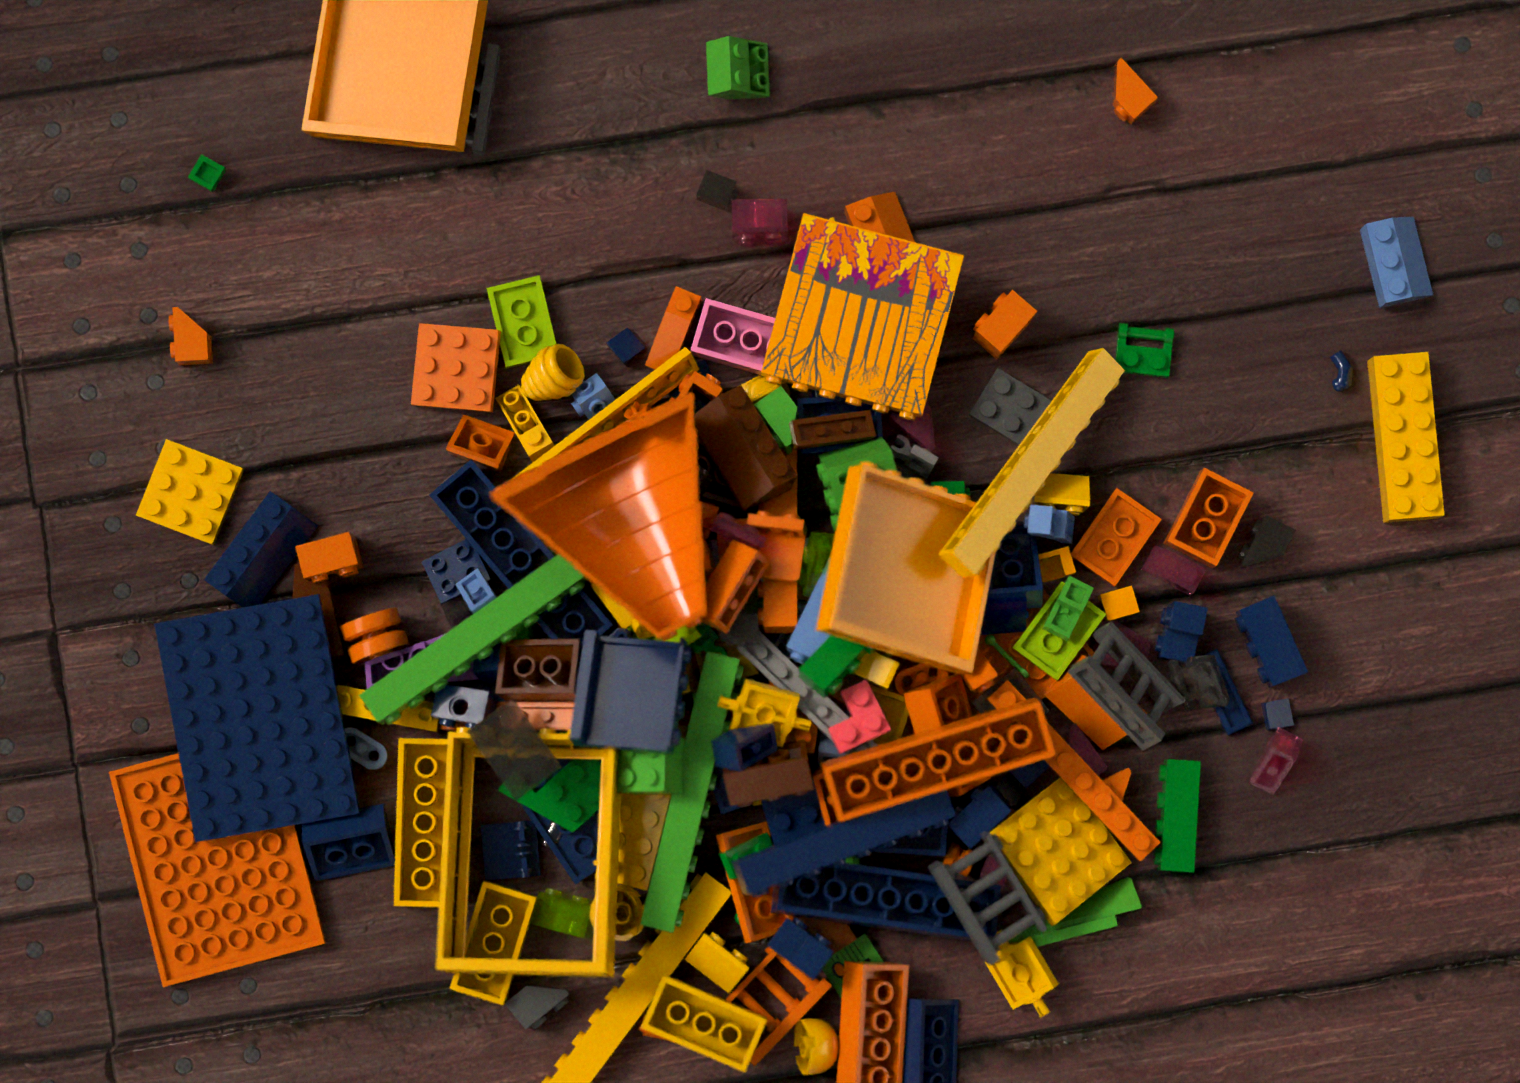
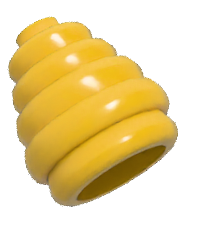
M564 344L546 346L531 360L530 365L523 374L521 390L527 398L534 401L568 397L576 392V388L583 383L585 376L582 362L577 354Z

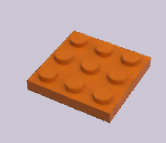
M419 323L411 405L493 413L501 331Z

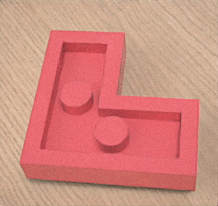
M867 680L841 691L840 694L852 717L828 728V732L839 755L891 731Z

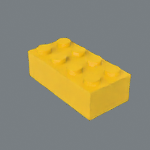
M483 881L466 934L465 959L519 960L538 896L489 881ZM454 973L450 989L504 1005L514 975Z
M664 974L641 1028L745 1072L767 1017Z

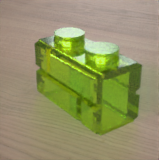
M548 887L545 892L539 891L530 924L584 939L590 921L591 905L588 904L589 899L578 895H573L572 899L561 897L562 891Z

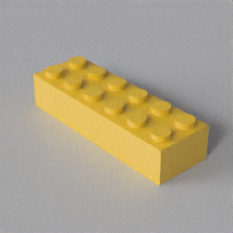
M1428 352L1373 356L1367 362L1383 523L1438 519L1445 514Z
M399 738L394 906L439 907L448 739Z

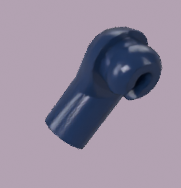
M1342 350L1330 357L1338 369L1337 378L1332 381V386L1337 392L1350 388L1354 374L1352 365Z

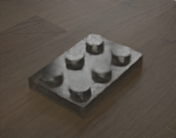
M513 698L467 731L515 800H518L562 768Z

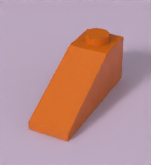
M675 287L645 363L646 367L655 370L682 350L701 305V296L680 287Z

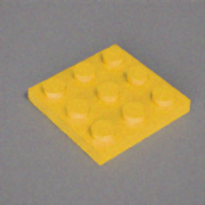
M166 439L136 516L214 545L244 469Z

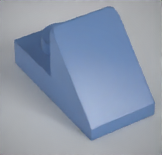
M478 568L455 584L473 614L498 597Z

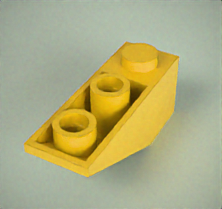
M519 385L495 398L532 463L554 447L552 440Z

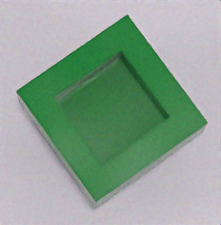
M201 154L188 178L213 193L227 169Z

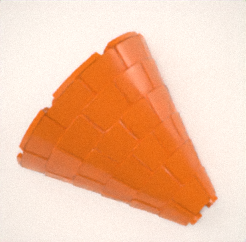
M692 392L635 416L615 426L616 428L600 433L542 462V465L523 472L489 492L493 501L514 515L520 523L545 541L546 545L571 563L577 571L601 588L604 594L631 613V616L655 637L661 638L662 641L678 634L676 630L684 625L687 628H691L701 623V617L707 614L701 532V503H699L697 431L694 429L695 398Z

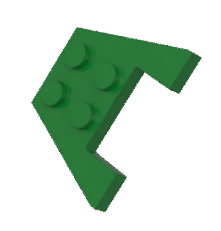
M561 731L559 733L567 734V731ZM573 759L537 793L515 772L498 790L574 833L599 810L601 763L596 759Z

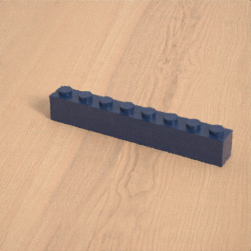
M947 789L841 822L831 823L733 860L732 864L742 892L748 895L752 894V897H758L768 893V887L778 884V887H784L794 883V877L804 874L805 878L820 873V868L830 864V867L833 868L846 863L845 858L856 855V858L871 854V848L881 845L882 848L895 845L898 843L897 838L907 835V838L923 834V828L931 825L933 829L949 824L948 819L956 815Z

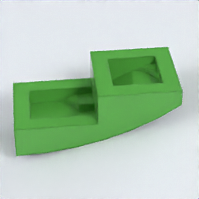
M1068 576L1042 629L1067 641L1094 588Z

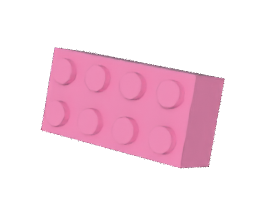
M706 298L690 351L693 356L761 375L775 318Z

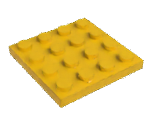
M1060 777L988 832L991 836L995 834L1004 847L1000 851L1021 886L1035 905L1039 906L1051 926L1057 924L1132 863L1101 820Z

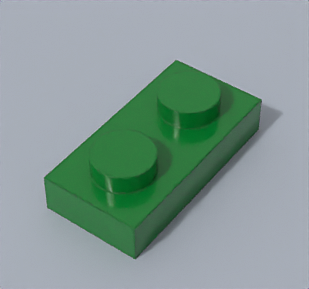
M768 832L719 854L730 880L737 878L732 864L733 860L773 846Z

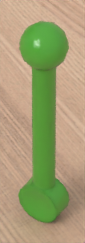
M988 635L985 638V643L988 646H993L1025 679L1030 676L996 642V638L993 635Z

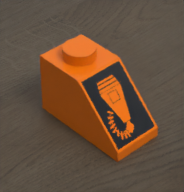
M1120 58L1114 67V112L1122 121L1125 122L1127 120L1132 124L1155 104L1158 97L1131 67Z

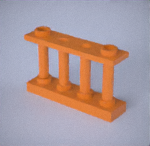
M769 946L764 950L768 955L724 999L731 1002L737 997L750 1011L767 1017L765 1026L769 1034L762 1041L759 1039L750 1059V1063L754 1067L832 986L825 977L820 981L817 978L811 979ZM774 957L806 987L804 990L808 993L801 1000L797 997L794 999L763 969ZM755 977L787 1007L785 1010L788 1014L781 1021L778 1018L774 1019L744 990Z

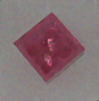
M787 199L732 200L733 242H738L739 246H753L755 242H765V245L768 246L782 245V241H787L788 234Z

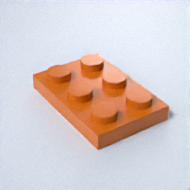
M1116 488L1072 550L1071 556L1074 560L1115 587L1162 519Z

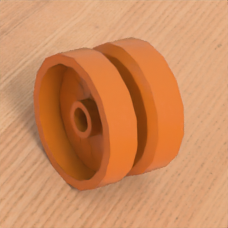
M397 607L371 613L340 626L345 641L354 642L362 640L352 645L348 650L352 664L366 662L410 645L406 631L394 630L387 632L402 622Z

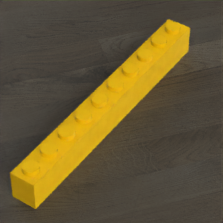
M1104 348L1087 352L938 554L960 577L976 576L983 571L986 566V560L1001 546L1000 541L1004 535L1015 527V520L1022 512L1029 508L1031 498L1045 486V479L1050 472L1058 468L1064 453L1075 445V438L1088 427L1094 412L1104 405V398L1118 386L1119 378L1125 370Z
M707 872L703 877L700 874L696 875L690 883L692 891L688 895V899H682L679 910L684 911L681 927L675 926L673 933L660 929L655 930L659 934L653 943L650 941L646 942L638 953L642 956L638 964L635 966L631 963L622 974V977L626 980L620 988L615 985L604 998L608 1001V1004L603 1010L599 1008L595 1010L588 1020L592 1024L586 1033L581 1030L571 1043L575 1046L569 1056L563 1053L554 1065L558 1071L552 1078L547 1075L542 1083H591L654 998L662 976L664 974L670 976L732 894L731 890Z

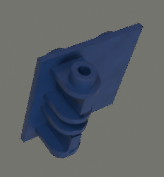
M467 539L421 561L442 605L445 603L450 604L452 600L460 597L461 593L455 584L477 568L487 582L491 580L479 553Z
M532 821L481 825L485 881L540 876L537 828Z

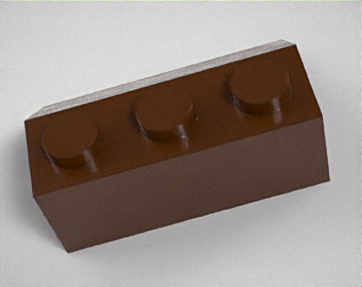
M580 639L510 640L505 644L501 642L495 693L506 702H575L583 648L582 641Z
M805 739L784 743L783 747L778 746L777 751L741 772L723 768L730 806L745 807L751 805L753 801L763 799L765 801H775L783 795L792 794L800 796L808 793L809 790H813V779Z

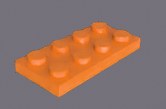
M767 821L716 835L721 853L768 832L772 842ZM727 875L745 943L773 936L786 918L792 921L793 916L771 913L774 885L768 887V893L752 897V894L748 895L742 892L738 878L730 880Z

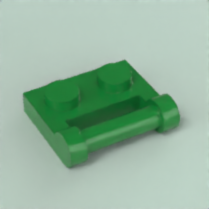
M1119 323L1115 361L1125 370L1123 373L1168 378L1174 329L1129 327L1126 323ZM1126 338L1163 341V348L1126 345Z

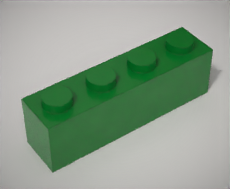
M830 635L799 668V678L825 699L829 693L833 695L840 689L843 684L842 679L848 673L852 675L862 664L860 660L866 653L871 655L876 649Z
M1164 759V765H1159L1158 780L1163 781L1162 792L1157 794V809H1161V819L1156 820L1155 836H1159L1160 841L1159 848H1154L1153 863L1158 864L1157 870L1194 873L1201 761Z

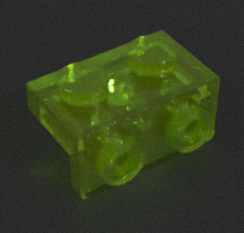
M810 533L808 544L803 552L800 579L797 581L802 587L803 596L811 597L829 558H831L835 534Z

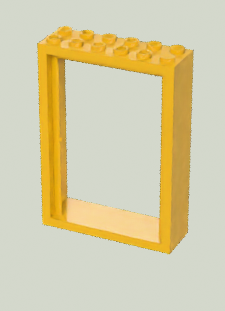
M459 727L456 732H448L437 970L446 973L614 977L621 793L617 792L618 749L574 746L569 738L571 729L567 730V734L556 733L555 729H539V733H529L528 729L514 728L512 733L501 732L499 728H484L483 733L474 732L473 729L467 727ZM475 757L601 760L597 860H594V866H597L593 962L465 959Z

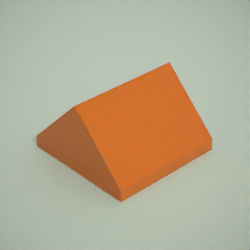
M464 414L446 447V451L450 455L467 461L472 459L475 464L501 473L515 432Z

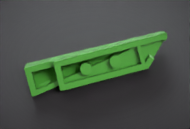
M1126 877L1097 890L1053 926L1045 920L1043 923L1047 928L1046 931L1041 932L1032 925L1010 939L1009 942H1020L1031 936L1035 945L1039 947L1118 926L1116 914L1142 908L1132 879Z

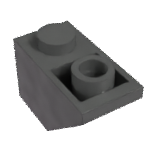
M528 984L509 999L505 1005L525 1030L529 1026H532L535 1030L547 1020L544 1015L552 1008L557 1012L569 1002L566 996L570 994V991L567 988Z

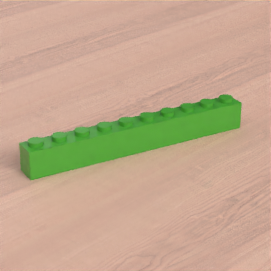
M558 554L359 696L379 724H393L402 717L400 713L406 708L410 707L413 709L425 700L423 696L430 691L435 693L448 684L446 680L454 674L457 677L464 674L471 668L469 665L477 658L483 660L493 653L494 650L492 648L500 642L505 644L517 635L515 631L522 626L527 628L539 620V614L546 609L550 612L562 604L561 599L569 593L575 595L585 587L584 582L589 579Z
M708 651L706 653L684 743L683 793L672 794L640 925L672 933L675 930V926L681 927L684 911L679 909L682 899H688L691 884L686 883L688 872L694 873L698 856H694L693 852L695 844L701 845L704 829L699 827L702 817H708L711 802L706 801L708 790L714 791L718 776L713 774L715 759L711 740L729 731L731 720L726 719L728 709L718 708L717 704L720 696L736 700L737 693L733 692L735 681H741L744 666L739 665L740 659Z

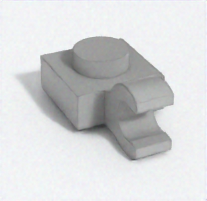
M898 435L894 443L901 448H897L894 445L891 446L890 449L892 450L893 457L905 461L904 467L927 479L939 457L915 444L911 448L908 439Z

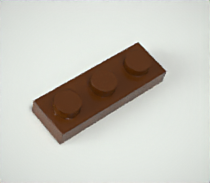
M870 410L791 420L789 423L794 450L872 440L876 437Z

